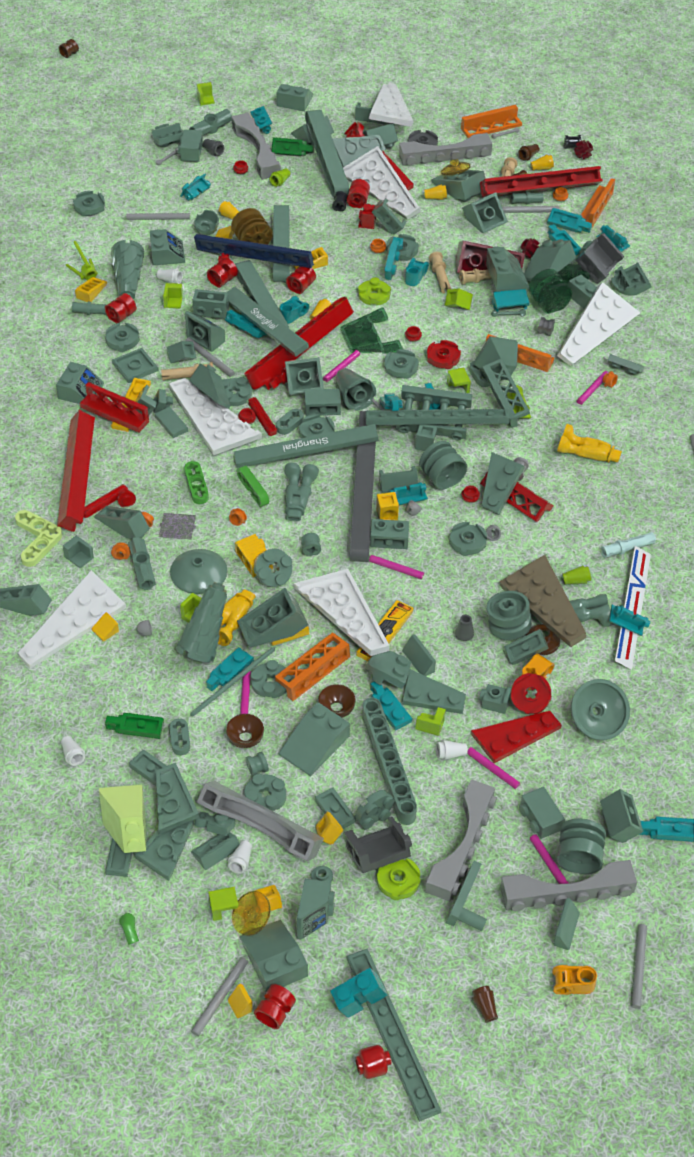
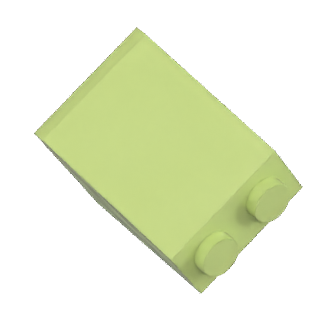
M129 785L99 788L103 826L124 853L146 851V815L143 786Z

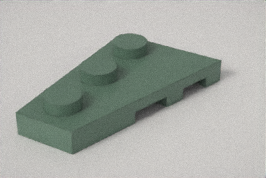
M409 670L403 705L437 710L439 707L446 709L447 712L463 714L465 693L416 671Z
M194 820L162 834H159V830H157L146 842V851L135 854L136 859L170 881L194 826Z

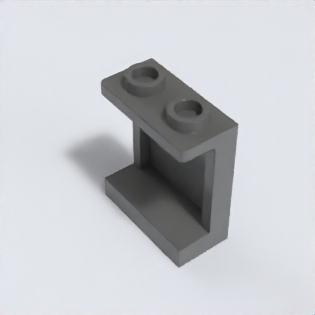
M602 233L592 241L575 261L598 284L609 275V272L624 258V255Z
M393 817L388 818V828L357 838L353 830L344 832L347 850L362 873L411 857L410 847H412L410 836L404 834L401 824L397 823Z

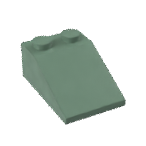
M452 169L431 179V181L436 186L446 185L447 194L453 198L468 201L472 196L481 195L480 182L486 178L484 171Z
M563 239L544 241L536 249L524 273L526 280L547 281L575 260L576 255L571 241H563Z
M286 588L237 620L250 648L294 636L309 625L297 600Z
M317 702L304 715L278 754L311 777L350 737V723Z
M281 920L239 936L265 992H267L272 984L284 987L308 977V963L299 945Z

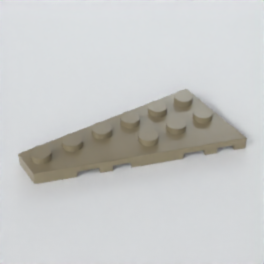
M546 555L541 556L499 581L504 591H516L525 595L530 603V613L569 647L576 645L586 638V632Z

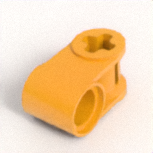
M537 653L523 667L522 675L532 673L543 676L546 679V675L548 673L551 674L555 664Z
M558 965L552 969V973L555 976V985L553 987L555 994H590L595 990L597 972L590 966ZM586 978L589 979L591 982H584L581 979Z

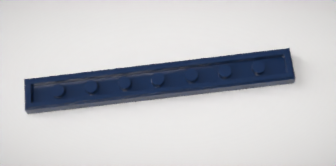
M201 234L194 236L196 248L199 251L217 254L224 253L230 256L312 268L314 265L311 251Z

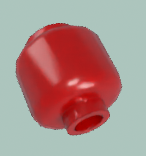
M381 1045L362 1048L359 1050L358 1056H355L359 1075L363 1074L366 1079L386 1075L388 1065H391L389 1051H384Z

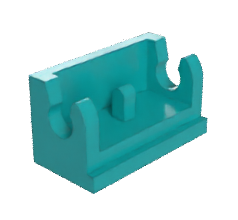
M526 289L493 292L491 301L494 310L499 312L498 309L503 307L523 305L525 310L530 304Z

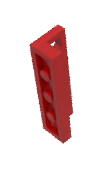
M90 382L85 385L87 396L80 402V408L138 433L149 423L147 406Z
M488 471L485 474L482 481L480 482V484L484 487L486 485ZM518 481L507 500L509 504L536 522L540 520L546 510L551 511L554 507L553 504ZM524 495L526 503L518 505L516 496ZM537 504L541 507L536 516L531 514L530 505Z

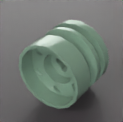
M438 441L432 444L422 453L419 459L420 468L434 485L441 490L458 484L464 478L468 468L464 459L457 454L456 450L447 441Z
M582 818L565 821L561 825L560 844L557 854L558 865L568 872L585 875L596 873L602 869L603 849L606 838L604 827L597 822Z

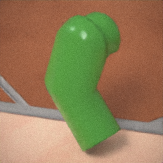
M125 913L120 917L119 922L123 928L128 945L138 942L139 939L135 930V917L130 913Z

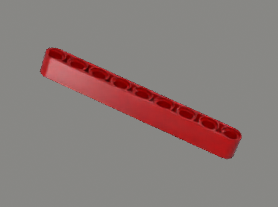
M341 297L295 332L308 343L309 348L354 313L347 297ZM279 345L244 374L252 389H258L286 368V361H294L304 352L295 357L283 346Z

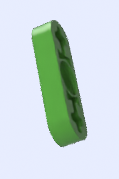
M190 461L185 464L184 471L192 500L196 504H205L209 500V494L201 466L198 462ZM200 481L201 484L193 485L192 482ZM198 491H201L203 497H199Z
M246 465L237 468L238 478L248 491L250 490L252 493L250 495L258 506L268 505V494Z

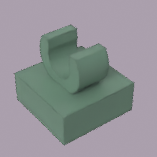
M158 389L153 399L157 402L153 410L154 413L170 407V404L173 405V398L166 396V390Z

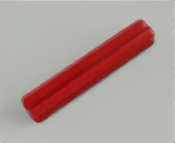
M256 397L250 398L248 404L269 436L276 435L277 428Z
M122 484L86 505L84 518L90 517L115 502L121 491L128 490L126 485Z

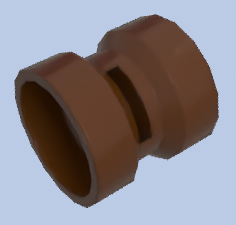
M69 39L66 43L59 45V52L65 58L79 51V46L73 39Z

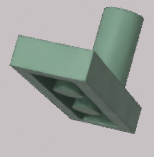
M473 861L446 924L454 926L456 921L459 920L480 931L483 930L487 919L463 908L482 865L481 863Z

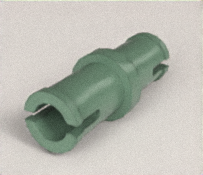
M543 192L511 194L512 203L530 204L543 203L544 201Z
M89 301L88 303L72 302V312L87 313V315H91V313L106 315V304H93Z

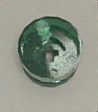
M554 269L542 270L529 283L528 291L547 314L564 309L572 298L571 288Z

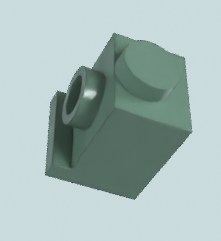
M488 684L487 688H482L479 700L482 701V708L505 714L512 688L507 687L506 689Z

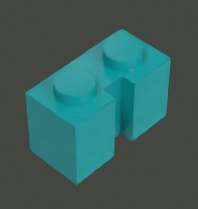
M371 968L330 990L339 1011L347 1018L364 1010L363 1003L369 1001L371 1004H374L388 996L379 976Z

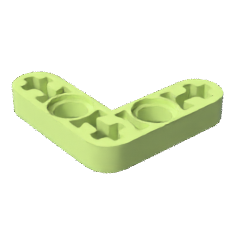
M21 510L16 513V524L38 536L21 553L22 564L32 567L38 564L62 539V530L52 522L30 511ZM36 525H43L41 529L34 528ZM40 544H46V545H47V546H46L45 548H43V549L37 548V546L40 545Z

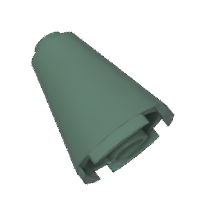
M343 368L336 374V381L344 404L349 409L358 411L372 404L373 397H376V387L372 381L348 368Z

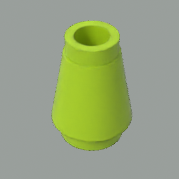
M287 168L273 172L269 178L270 183L275 187L281 186L290 177L291 173Z
M582 565L562 573L565 585L587 584V582L591 581V573L588 566L584 567Z

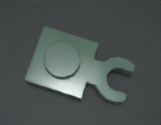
M200 812V818L195 819V826L200 828L207 827L209 832L227 836L235 827V819L222 814L210 816L206 812Z

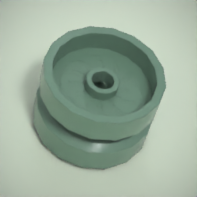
M503 591L492 596L487 602L486 610L489 618V629L497 638L515 640L526 635L531 629L530 603L522 593Z

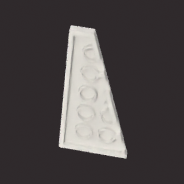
M393 83L383 84L370 112L369 119L412 127L413 119L398 86Z
M378 146L343 167L347 179L350 181L362 179L368 182L370 185L369 194L380 201L382 200V202L386 198L388 200L386 205L406 219H410L421 212L420 207Z
M602 282L597 287L557 356L571 366L640 314V312Z
M186 378L169 383L170 390L213 456L262 438L261 432L253 430L250 424L239 420L236 414L214 402Z
M349 569L294 583L296 591L370 656L389 651V644Z

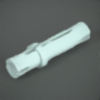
M649 532L627 540H617L613 544L602 546L601 554L604 558L617 554L622 555L629 550H634L635 546L640 548L655 544L656 537L653 532Z

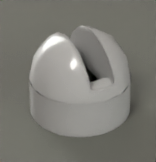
M410 500L406 506L407 513L411 511V516L417 515L422 510L413 500Z
M490 525L486 529L489 540L496 541L501 537V530L497 525ZM491 529H495V536H492Z
M144 620L137 625V631L141 636L152 635L149 620Z

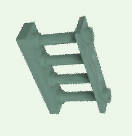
M402 385L401 399L406 400L404 410H411L414 401L423 402L422 410H429L432 403L440 404V410H447L448 406H455L458 409H471L472 394ZM428 424L438 426L436 435L451 437L454 440L466 439L467 429L462 428L463 424H455V427L444 426L445 424ZM396 425V430L402 433H408L409 431L417 432L419 425Z

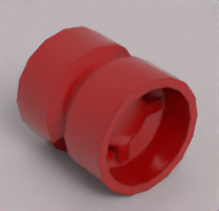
M362 179L352 181L347 197L349 206L363 208V205L367 203L370 192L368 182Z
M224 258L217 265L207 270L208 280L217 288H220L238 274L236 265L228 258Z
M299 266L287 277V287L292 292L302 294L316 280V273L313 268Z
M123 293L105 306L106 315L116 324L137 310L135 301L126 293Z
M272 984L264 995L266 1000L260 1001L254 1011V1015L261 1023L268 1027L279 1029L286 1018L285 1013L290 1012L296 1002V998L286 988Z

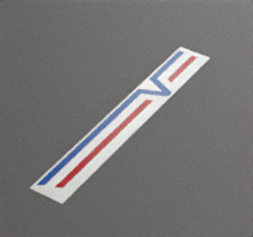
M637 546L634 548L624 608L633 611L634 615H641L651 554ZM621 627L615 661L632 670L638 634Z

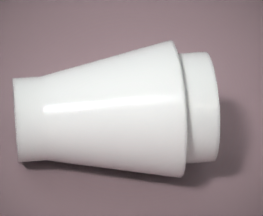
M159 269L157 278L169 283L180 284L183 274L178 269Z
M71 736L64 737L61 740V745L66 762L72 766L81 764L85 759V751Z
M447 740L437 742L435 749L437 758H442V760L466 756L468 751L466 743Z
M241 841L237 849L229 857L228 867L232 872L241 874L248 869L252 849L250 842Z

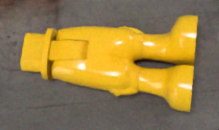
M566 424L557 452L576 454L580 457L606 461L610 463V460L618 463L622 451L614 449L615 446L611 448V445L605 441L575 435L573 426L570 424Z
M243 589L241 593H236L235 596L227 601L222 614L223 620L222 628L219 631V645L227 646L231 643L233 631L240 627L237 620L245 616L252 607L253 600L256 598L254 593Z

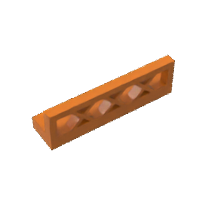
M515 104L464 116L461 120V130L469 138L475 134H490L520 127L522 122L517 117L518 107ZM515 120L516 123H509L508 121ZM482 127H488V128H490V129L484 130V129H481V128H482ZM473 130L476 132L470 134L468 131Z
M611 178L606 187L599 185L581 214L582 218L586 219V222L592 223V228L613 195L616 179Z
M488 334L487 337H486V341H487V339L489 338V336H492V337H496V336H493V335ZM518 344V363L545 372L549 371L554 363L552 355Z
M332 632L277 674L275 681L286 688L289 699L292 701L296 700L350 658L349 643ZM331 641H335L338 644L335 647H327V644ZM316 653H324V656L321 658H313V655ZM301 664H310L307 669H298ZM287 675H295V678L290 682L283 679Z

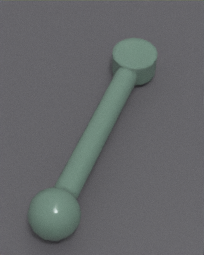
M524 309L509 312H497L494 310L491 312L493 317L497 315H526Z

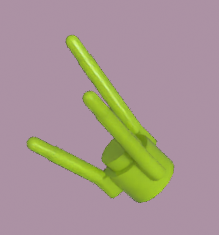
M74 241V245L85 264L82 265L81 272L69 264H66V266L79 275L82 280H89L92 277L96 278L98 272L94 267L92 259L90 258L88 263L77 241Z

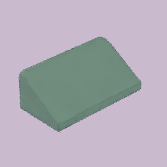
M415 634L411 635L402 652L412 661V665L420 674L428 676L434 673L436 660Z
M231 832L227 836L217 834L192 850L191 854L207 870L231 855L239 846V841Z
M570 898L565 900L553 943L554 946L570 950L580 915L579 910Z

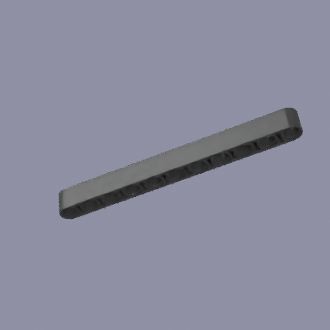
M360 411L359 427L367 426L366 411ZM376 442L357 445L350 561L369 562Z

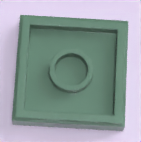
M143 348L112 359V364L127 383H131L134 378L140 379L159 371L158 366Z

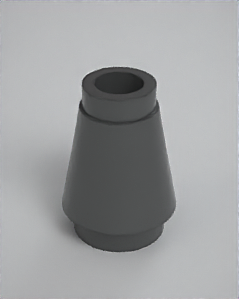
M210 139L203 141V147L214 156L223 154L225 148L221 141Z
M467 614L460 617L455 630V636L461 641H469L474 636L472 618Z

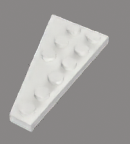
M91 570L19 651L18 656L31 669L91 631V628L103 614L107 612L113 617L124 610L126 604Z

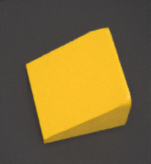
M231 226L219 229L215 237L232 239L234 232Z
M107 612L91 628L103 642L119 632L118 623Z
M328 811L315 826L317 834L324 838L323 842L330 845L334 844L343 832L342 826Z
M275 885L254 891L261 913L282 908L281 897Z
M243 984L237 985L230 995L228 1002L236 1017L241 1018L251 1013L253 1008L252 1000Z

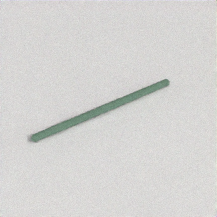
M271 647L194 709L190 716H195L272 654L275 648Z

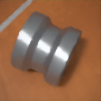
M541 317L538 333H546L551 336L555 319L547 320L545 317Z

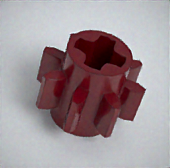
M581 140L576 143L577 147L574 151L578 158L585 159L592 156L593 146L590 141L585 142V140Z
M535 238L525 239L520 246L521 250H523L521 253H525V257H533L536 249L539 248L540 242Z

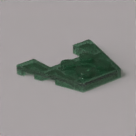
M384 307L340 327L350 353L358 350L360 353L382 352V354H388L391 351L396 353L398 349H403L399 340L382 343L373 325L374 323L388 321V315Z

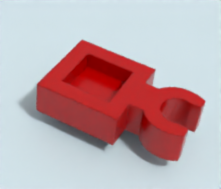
M286 368L265 384L267 390L270 388L275 389L280 383L288 382Z

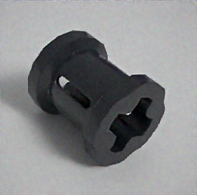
M565 135V149L577 147L576 143L581 141V135Z
M343 191L336 192L332 208L335 211L343 212L346 209L348 195Z

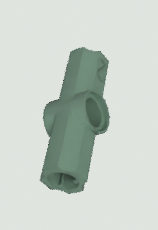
M228 109L217 114H206L203 121L191 126L189 130H201L203 135L216 133L219 127L232 121V115Z
M140 537L132 538L128 545L139 588L150 590L156 585L145 540Z

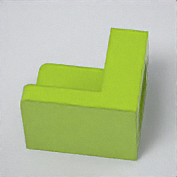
M211 82L196 84L200 105L215 104Z
M166 283L163 294L164 308L180 309L183 299L182 284Z
M460 288L448 289L445 306L461 307L465 310H470L473 294Z
M465 368L448 370V386L456 387L463 385L466 393H470L471 380Z
M191 593L181 603V619L188 623L190 622L195 608L198 607L201 601V597Z
M438 707L435 716L421 713L416 719V730L439 736L445 721L446 709Z
M235 886L208 892L213 921L222 919L221 911L239 907Z

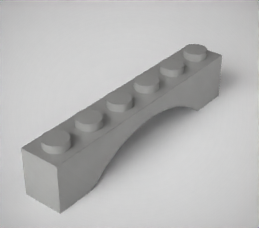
M249 113L231 116L232 129L236 136L250 142L259 152L256 166L262 180L270 178L273 172L281 170L280 162L276 160L274 152L270 150V145L266 143L264 135H261L259 127L255 125L254 118H251Z
M488 133L475 134L462 142L451 145L436 146L421 144L415 141L399 143V156L402 165L491 156L492 142Z
M471 779L463 800V808L468 823L466 836L451 855L434 864L426 882L425 893L449 902L452 895L457 896L461 885L458 881L460 877H465L468 869L466 862L468 859L472 860L476 849L473 846L475 842L479 843L483 831L480 829L482 825H487L490 817L488 813L489 808L493 809L496 804L497 797L494 796L495 787Z
M216 781L205 783L197 800L198 804L213 812L231 817L258 829L276 840L287 851L305 861L314 859L317 856L324 840L323 837Z
M631 860L610 862L596 875L580 882L553 884L533 879L525 874L502 877L500 888L505 909L521 911L525 907L543 908L548 904L564 905L567 898L583 903L593 898L605 900L615 895L627 897L635 892L637 880Z

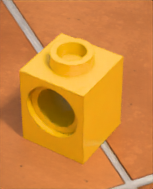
M395 492L377 494L376 510L379 519L398 520L399 504Z

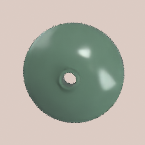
M193 549L182 553L173 561L170 568V576L172 582L180 590L187 593L204 594L205 589H208L209 585H213L214 582L223 584L227 577V565L219 554L211 550Z
M594 679L582 684L574 693L571 701V716L578 730L585 736L594 740H608L618 736L626 728L630 718V705L626 694L618 685L609 680ZM594 708L598 710L597 715L593 713Z

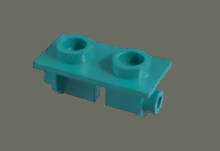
M262 106L251 111L250 113L259 129H262L263 133L269 134L272 121L265 107Z
M206 174L197 176L190 184L186 183L182 187L180 197L185 195L186 200L189 201L208 190L211 183L204 179Z
M608 225L601 227V234L604 233L620 252L630 247L626 237L619 233L614 235L615 231Z
M422 482L409 485V490H407L406 486L394 487L387 492L396 493L399 505L408 504L410 500L418 502L428 499L425 493L427 489L426 484H422Z
M611 605L610 622L643 636V628H648L650 625L648 617H643L639 614L634 615L633 611L624 608L622 605Z

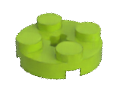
M373 277L358 286L359 299L365 304L382 305L390 299L391 287L387 283L380 281L377 277Z
M408 858L399 860L378 869L377 885L383 894L393 900L408 898L415 894L420 886V870L415 862ZM397 874L404 877L402 881H396L394 875Z

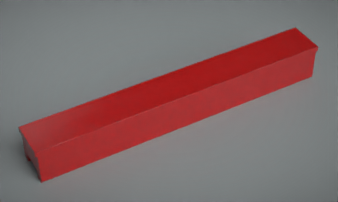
M601 166L486 178L480 182L481 195L484 198L495 192L497 196L511 195L512 193L555 190L558 187L572 188L596 185L603 181L600 175Z
M80 409L70 421L57 522L58 527L71 532L75 531L76 523H83L95 417Z

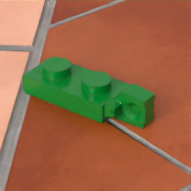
M273 137L271 152H274V154L306 156V152L314 153V145H307V141Z
M123 712V715H118V717L107 715L105 721L106 729L115 730L116 733L155 739L161 738L164 725L163 717Z

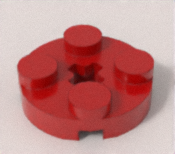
M358 121L357 123H352L344 133L347 135L345 138L364 136V126Z
M440 340V343L435 344L433 342L427 348V361L435 367L452 369L460 361L461 350L452 341Z
M526 673L514 681L511 689V699L519 711L530 715L540 713L548 707L552 699V690L548 681L543 676ZM528 689L537 691L534 699L526 697Z

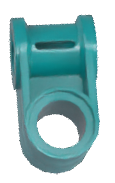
M412 258L406 267L405 283L408 286H417L427 273L429 262L417 261L416 258Z
M293 296L282 303L279 310L287 324H290L309 311L310 306L307 302L300 301L299 297Z

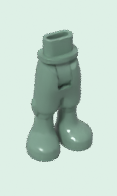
M290 462L285 465L284 470L285 475L289 479V485L285 490L286 519L300 521L301 516L304 515L309 496L312 494L311 483L317 478L319 469L312 464L305 465L302 471V485L298 487L301 468L297 463Z
M599 594L589 599L580 598L570 601L580 622L589 619H599L602 626H611L609 621L610 607L606 594Z

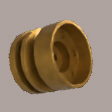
M244 209L237 213L232 220L231 229L238 240L266 245L270 243L273 237L272 229L257 209Z

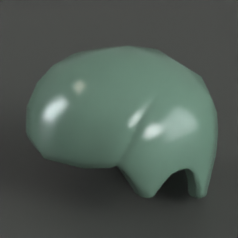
M204 210L202 214H197L194 221L195 229L202 235L213 234L219 225L218 214L211 210Z

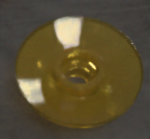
M454 159L450 161L449 165L441 169V174L454 175L470 169L471 164Z
M251 891L239 898V907L233 909L232 913L234 928L240 934L246 936L260 932L270 917L268 898L260 892Z

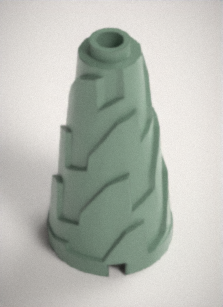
M126 240L115 243L111 248L115 280L119 296L126 293L134 299L143 266L144 249L136 241L130 240V243H126Z
M214 582L213 585H209L208 589H205L198 607L195 608L190 622L187 623L181 639L177 643L176 650L183 655L185 650L188 652L187 657L193 660L210 663V660L214 661L220 637L219 631L223 620L222 614L227 599V590L224 589L225 586L223 584Z

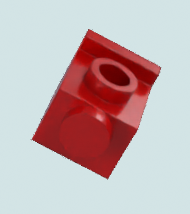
M363 205V210L359 212L360 221L358 228L374 229L376 216L372 211L376 205Z

